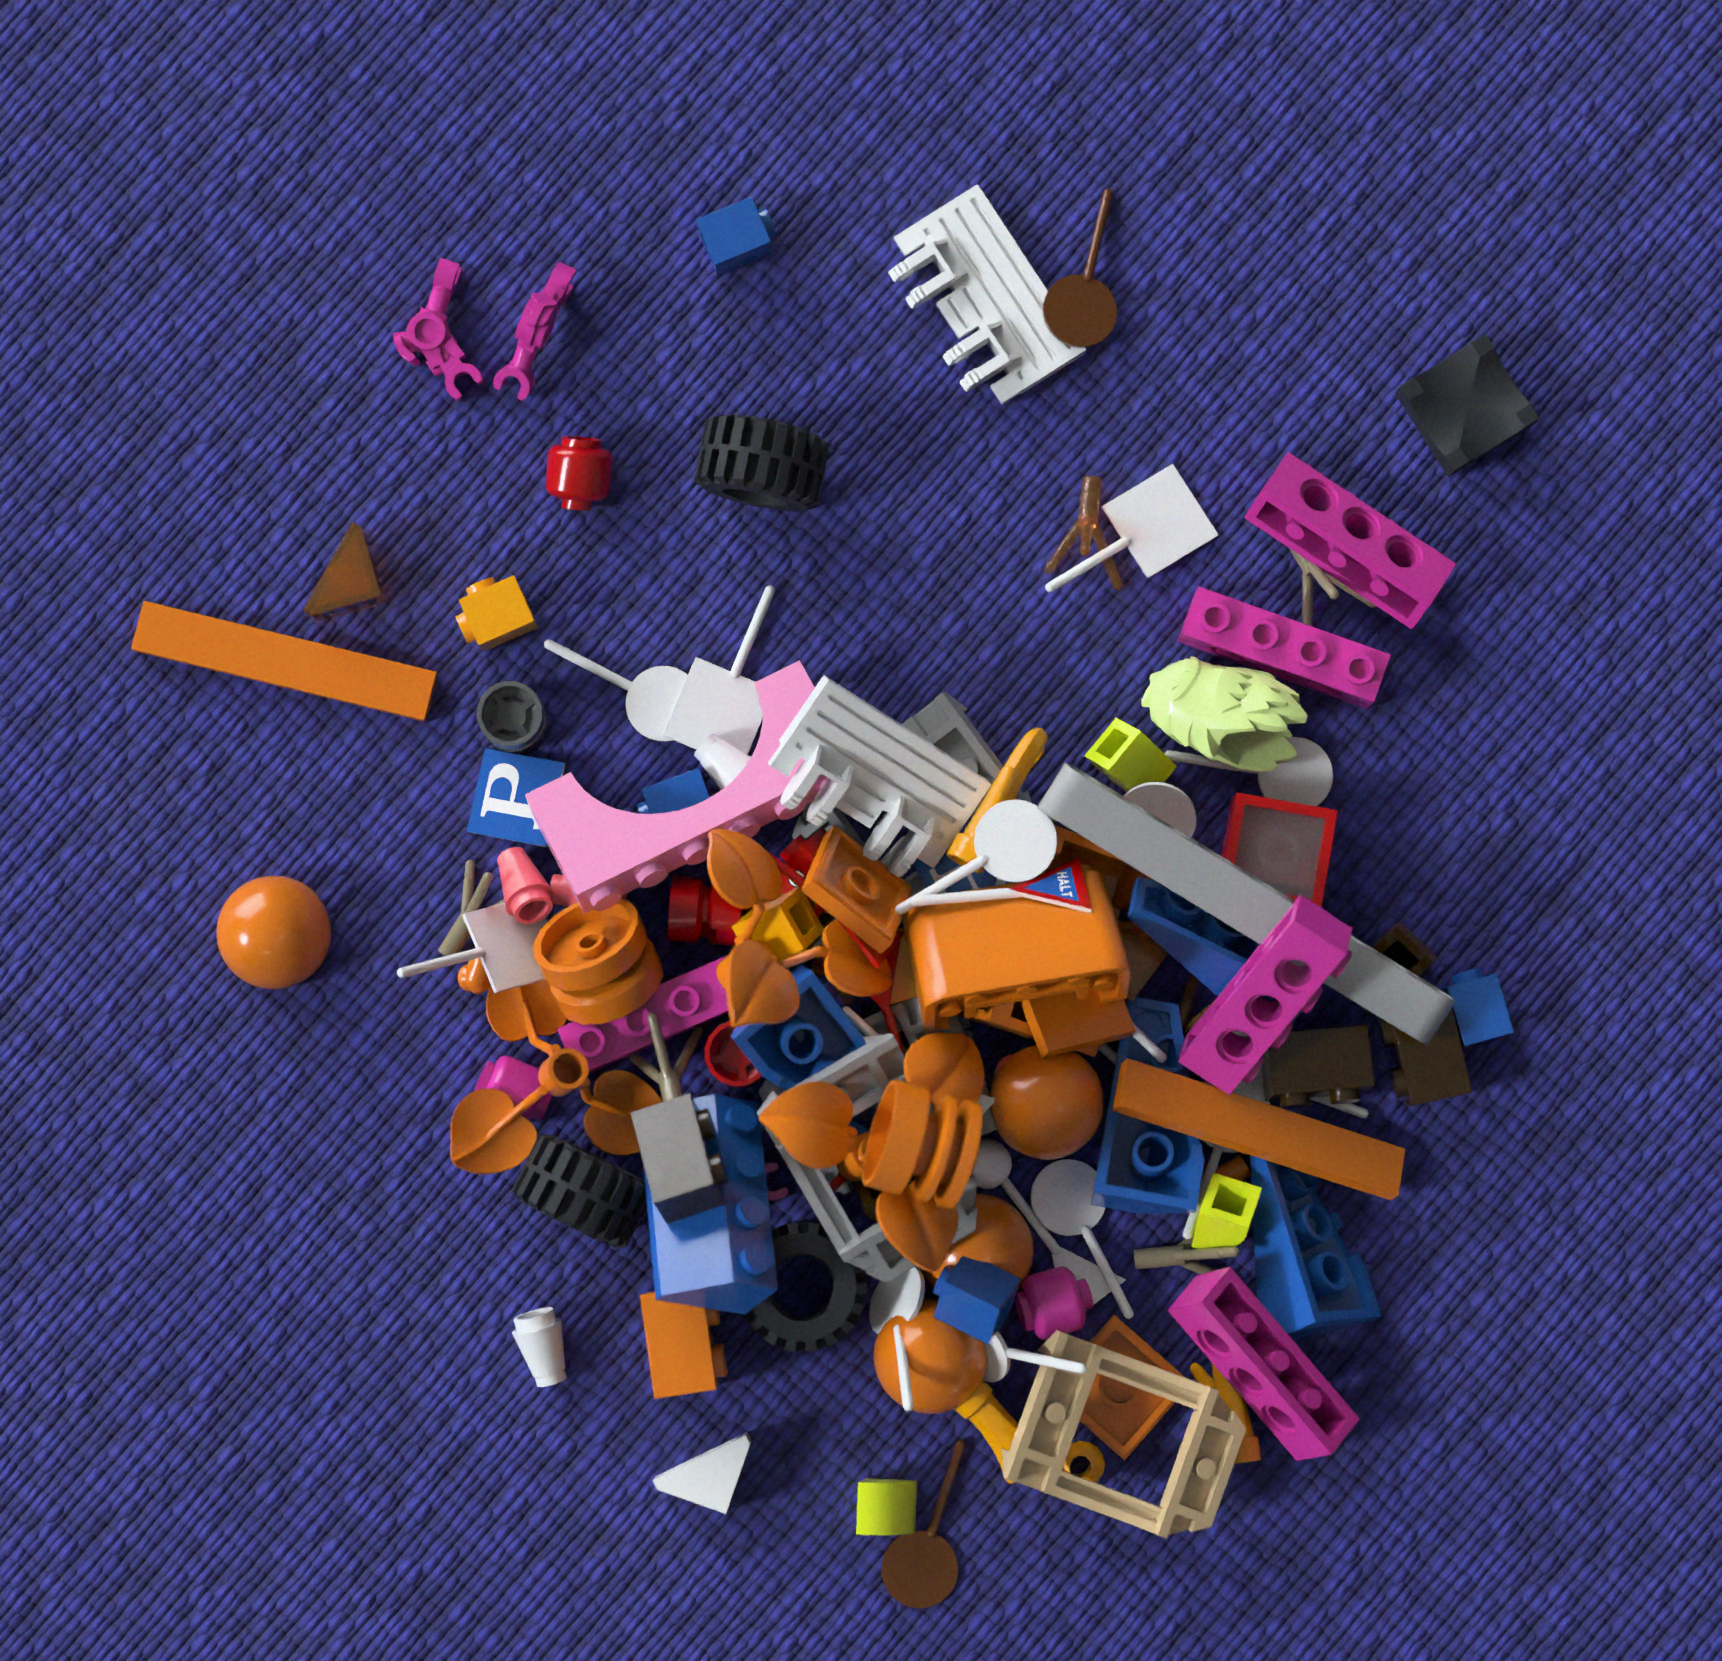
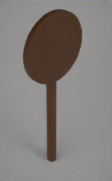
M1111 189L1103 191L1084 275L1074 274L1059 279L1050 287L1043 301V318L1048 330L1057 340L1071 347L1087 348L1099 344L1111 333L1116 322L1117 306L1112 293L1102 282L1093 278L1113 196Z
M963 1439L957 1440L928 1530H915L913 1534L900 1535L889 1545L883 1556L882 1578L885 1587L894 1599L908 1607L928 1608L942 1602L951 1593L957 1581L958 1562L956 1555L949 1543L937 1535L966 1447V1442Z

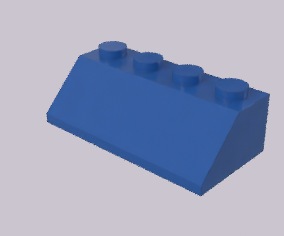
M717 1094L696 1097L693 1100L699 1110L708 1108L716 1129L717 1138L709 1140L713 1155L720 1153L728 1174L729 1183L721 1185L726 1205L666 1224L653 1203L644 1167L655 1298L659 1301L746 1314L778 1290L761 1127L757 1114L759 1110L758 1102Z

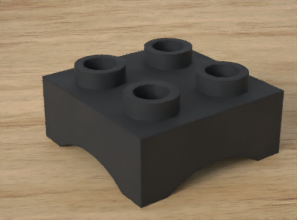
M1486 334L1472 341L1434 367L1402 384L1395 393L1448 478L1529 429L1539 420L1531 404L1510 378Z

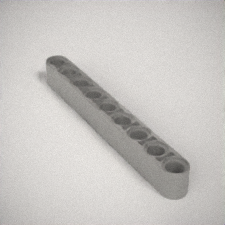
M1064 763L1038 805V808L1050 817L1259 944L1262 943L1295 902L1285 894L1068 763ZM1351 935L1348 950L1352 952L1349 963L1337 978L1329 975L1323 983L1418 1041L1428 1045L1456 1000ZM1289 960V962L1296 966H1307L1303 961Z

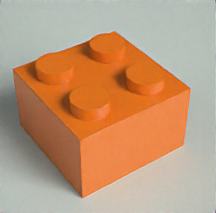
M655 1290L640 1294L654 1399L717 1390L720 1385L719 1377H726V1374H728L724 1343L714 1345L712 1326L721 1323L720 1311L659 1301L655 1298Z

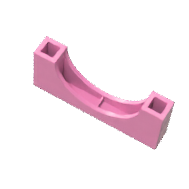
M800 660L754 682L759 705L763 712L762 729L756 749L738 776L721 791L703 802L667 813L638 814L612 808L592 797L580 786L571 772L525 794L531 813L583 914L594 909L597 911L608 909L618 903L622 895L640 886L642 888L655 886L662 882L669 872L685 864L696 865L707 860L709 849L708 833L714 829L735 831L752 838L759 832L760 827L778 818L780 820L793 818L801 813L807 804L815 800L828 777L820 774L806 796H804L802 802L795 809L791 810L780 804L781 796L804 760L800 758L788 777L768 764L781 744L779 742L780 738L815 689Z

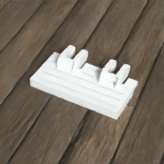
M978 184L894 236V241L905 257L923 246L922 249L907 257L889 271V275L895 283L906 280L932 261L940 271L939 275L910 292L905 299L912 309L916 308L950 287L953 292L936 302L937 307L958 339H961L975 329L978 330L943 354L947 364L950 366L962 362L970 354L986 344L995 356L980 367L969 371L960 380V384L965 392L978 387L1004 370L1007 375L990 385V388L1002 405L1085 354V348L1068 346L1057 340L1048 330L1042 311L1043 301L1048 291Z
M825 675L821 678L780 738L779 742L781 744L768 762L771 767L788 777L800 758L804 760L781 796L780 804L791 810L795 809L802 802L804 796H806L820 774L828 777L815 800L811 803L806 816V820L816 826L821 825L828 818L829 813L836 807L868 828H871L880 813L885 810V814L863 847V855L872 861L878 860L903 825L909 828V832L888 863V871L897 877L907 873V870L910 869V866L917 858L935 868L992 785L986 778Z

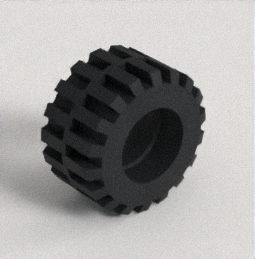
M735 414L711 417L706 420L694 481L703 489L716 496L751 506L794 512L814 509L818 506L830 446L818 435L808 430L775 420Z
M539 1134L512 1188V1192L524 1204L612 1247L628 1246L647 1207L645 1180L552 1134Z
M796 1222L773 1229L772 1239L776 1270L784 1261L795 1256L816 1258L828 1268L832 1276L833 1293L829 1303L822 1311L808 1317H797L788 1314L780 1308L773 1294H771L745 1314L749 1325L755 1332L757 1331L765 1338V1341L772 1345L780 1346L784 1350L810 1352L817 1351L826 1346L829 1347L847 1334L861 1315L867 1289L865 1270L851 1263H844L822 1224Z

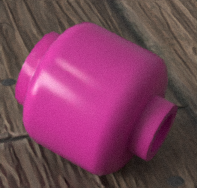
M506 1055L500 1057L495 1063L487 1061L474 1091L485 1088L498 1089L510 1097L515 1108L541 1086L538 1078L539 1068ZM549 1093L544 1095L521 1116L529 1121L531 1118L541 1121L552 1095Z
M1065 1266L1025 1277L1021 1285V1291L1017 1292L1015 1296L1016 1309L1024 1331H1033L1041 1340H1048L1056 1330L1066 1334L1079 1331L1086 1323L1085 1310L1094 1307L1092 1294L1086 1279L1077 1280L1072 1271Z

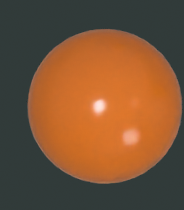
M264 876L243 884L226 900L217 922V943L226 965L244 982L264 989H283L303 982L321 966L331 942V923L326 907L321 899L304 883L284 876Z
M1037 1045L1024 1048L1003 1063L990 1087L989 1096L995 1098L991 1106V1112L998 1127L996 1131L1012 1149L1031 1158L1044 1160L1058 1159L1078 1151L1096 1133L1103 1116L1104 1094L1101 1081L1088 1061L1075 1051L1041 1058Z
M976 1193V1230L951 1244L941 1267L934 1272L923 1270L924 1275L934 1288L943 1269L946 1266L954 1269L964 1255L973 1260L991 1263L1021 1278L1018 1291L1025 1277L1029 1275L1033 1262L1034 1246L1029 1226L1018 1210L1007 1201L990 1194Z
M924 1298L917 1316L908 1322L903 1316L899 1315L889 1319L877 1335L874 1346V1367L879 1382L885 1392L895 1402L903 1406L894 1336V1326L899 1325L900 1335L908 1358L914 1405L911 1411L923 1414L945 1413L961 1406L980 1387L988 1366L987 1352L982 1341L934 1318L939 1301L937 1298Z

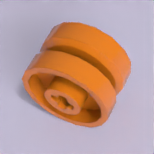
M621 898L618 903L608 909L601 911L594 909L583 914L578 902L555 914L540 929L533 943L534 959L543 977L550 984L551 993L560 1011L568 1020L583 1025L604 1024L625 1017L645 1004L657 991L663 978L662 961L654 944L647 938L646 928L637 909L626 899Z

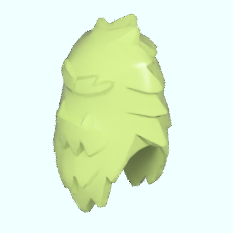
M1193 656L1189 659L1185 658L1184 660L1171 663L1161 671L1152 673L1150 675V685L1141 700L1143 707L1150 708V717L1155 725L1177 743L1185 747H1192L1211 761L1215 762L1218 760L1239 769L1257 772L1274 771L1277 769L1278 764L1289 762L1297 757L1296 749L1287 740L1292 737L1287 724L1306 723L1308 719V714L1298 704L1299 694L1277 681L1272 674L1250 668L1213 665L1200 661Z

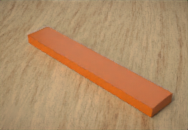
M143 601L131 650L422 722L427 720L438 677L436 671L148 601Z
M1129 1058L1120 1065L1112 1111L1390 1201L1399 1196L1405 1148L1233 1092L1228 1095L1217 1087Z

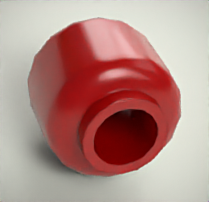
M562 436L561 444H556L549 449L545 486L550 495L562 499L561 508L588 511L591 510L592 501H600L609 496L613 456L609 450L601 447V439L583 436Z

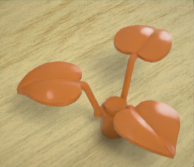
M714 829L708 833L707 867L715 890L724 900L737 908L747 909L751 906L753 907L752 916L744 931L735 938L736 946L727 957L719 962L716 969L717 978L727 993L732 1027L751 1024H776L792 1017L799 1007L800 998L797 983L787 968L815 957L825 958L824 971L826 977L835 987L845 993L861 997L874 996L886 991L891 986V970L887 959L885 958L878 969H876L838 920L831 922L824 928L822 934L824 946H816L781 961H778L769 944L761 940H751V936L765 912L763 902H774L782 894V880L779 869L767 850L753 839L741 833L725 829Z
M544 980L495 994L490 985L486 998V1015L493 1031L502 1040L507 1042H516L528 1036L530 1044L549 1054V1058L539 1068L538 1078L541 1086L515 1108L512 1100L505 1092L493 1088L478 1089L460 1101L453 1113L450 1126V1159L453 1164L461 1170L475 1174L500 1173L519 1165L529 1156L537 1140V1131L534 1125L521 1115L547 1093L553 1096H565L576 1088H579L582 1100L591 1105L585 1113L583 1123L585 1132L593 1145L599 1150L614 1156H627L640 1152L631 1112L663 1102L654 1089L633 1073L613 1070L604 1072L597 1078L593 1096L588 1087L590 1085V1080L587 1078L589 1067L584 1055L572 1048L561 1049L558 1044L551 1045L538 1037L555 1034L558 1031L557 1028L563 1026L567 1020L551 993L548 981Z
M931 1033L916 1040L906 1052L904 1058L906 1081L910 1084L928 1088L930 1103L934 1108L942 1096L946 1094L956 1097L957 1109L965 1100L978 1102L984 1084L983 1061L972 1039L964 1033ZM822 1081L800 1084L779 1095L760 1114L759 1121L778 1138L787 1152L800 1163L814 1169H827L836 1164L838 1171L844 1178L854 1182L862 1181L863 1161L870 1132L857 1136V1130L849 1126L853 1116V1104L850 1097L837 1086ZM915 1180L909 1185L907 1184L901 1194L895 1195L882 1192L876 1202V1214L880 1228L886 1238L898 1252L914 1265L928 1272L938 1270L957 1232L959 1220L957 1206L953 1209L936 1206L934 1194L928 1202L917 1201L914 1194Z

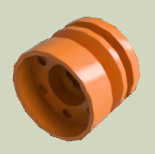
M894 1079L886 1087L871 1125L863 1161V1184L866 1187L898 1195L907 1186L911 1176L915 1175L914 1194L917 1201L928 1202L934 1194L936 1206L953 1209L959 1202L977 1162L982 1128L983 1110L981 1104L965 1100L957 1109L956 1097L946 1094L942 1096L933 1113L929 1114L930 1094L928 1088Z

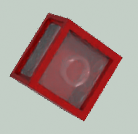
M1237 792L1231 798L1221 856L1294 901L1302 895L1321 908L1338 810Z

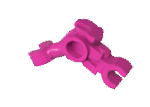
M440 258L426 309L421 307L420 312L409 321L406 332H395L393 339L398 352L409 364L416 367L420 365L419 360L413 354L417 351L425 355L427 358L426 363L435 377L444 372L447 392L453 399L460 402L463 396L456 388V380L459 376L470 375L479 386L484 381L481 373L475 366L461 362L467 356L457 345L458 341L451 334L448 325L449 318L445 315L451 295L454 293L459 282L462 268L459 267V263Z
M558 262L550 275L545 289H542L541 293L533 292L523 310L515 332V338L518 339L513 360L495 375L493 381L495 389L500 390L506 384L508 376H513L521 384V390L518 393L517 399L523 401L533 391L535 387V377L531 371L533 360L537 351L543 349L554 328L560 307L566 302L573 289V285L570 283L577 272L576 269Z

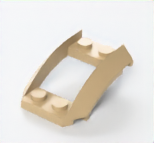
M1056 1330L1037 1351L1047 1356L1083 1363L1086 1365L1087 1370L1085 1373L1080 1374L1044 1365L1039 1366L1010 1449L1002 1448L1003 1478L1099 1512L1164 1538L1186 1530L1193 1532L1212 1527L1247 1429L1237 1414L1226 1405L1219 1395V1390ZM1096 1373L1194 1409L1159 1506L1062 1470Z

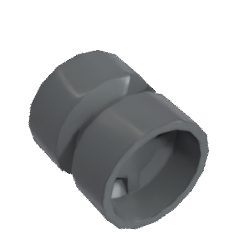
M517 681L497 683L481 696L477 706V722L486 738L499 750L508 753H524L535 748L544 738L548 727L547 712L537 694L525 684Z

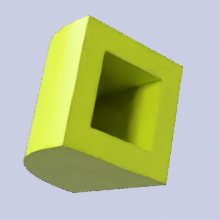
M1118 718L1113 720L1084 755L1099 771L1125 792L1143 783H1164L1177 767L1143 732Z
M1212 1173L1199 1210L1191 1247L1197 1249L1236 1247L1241 1244L1247 1236L1262 1187Z
M866 1478L858 1482L856 1535H908L915 1533L917 1481Z

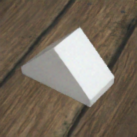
M746 1432L655 1476L653 1482L656 1489L726 1514L751 1444L748 1433Z

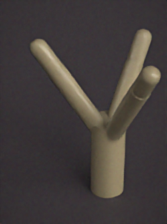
M1289 548L1302 570L1303 624L1313 627V577L1331 599L1335 600L1339 597V592L1333 585L1335 584L1372 608L1376 607V605L1323 571L1320 567Z
M468 860L465 864L461 913L438 949L444 956L461 952L470 937L463 914L479 909L493 879V875L490 872L484 873L473 894L476 866L474 860ZM504 899L491 906L503 904Z
M652 1012L648 1014L647 1019L661 1072L635 1052L629 1055V1060L660 1085L664 1102L683 1095L680 1079L703 1034V1029L700 1026L694 1027L674 1068L671 1069L658 1016Z
M1192 1236L1191 1239H1184L1177 1245L1134 1249V1261L1136 1270L1179 1265L1198 1274L1216 1271V1269L1195 1260L1237 1257L1240 1250L1237 1247L1190 1249L1192 1248Z

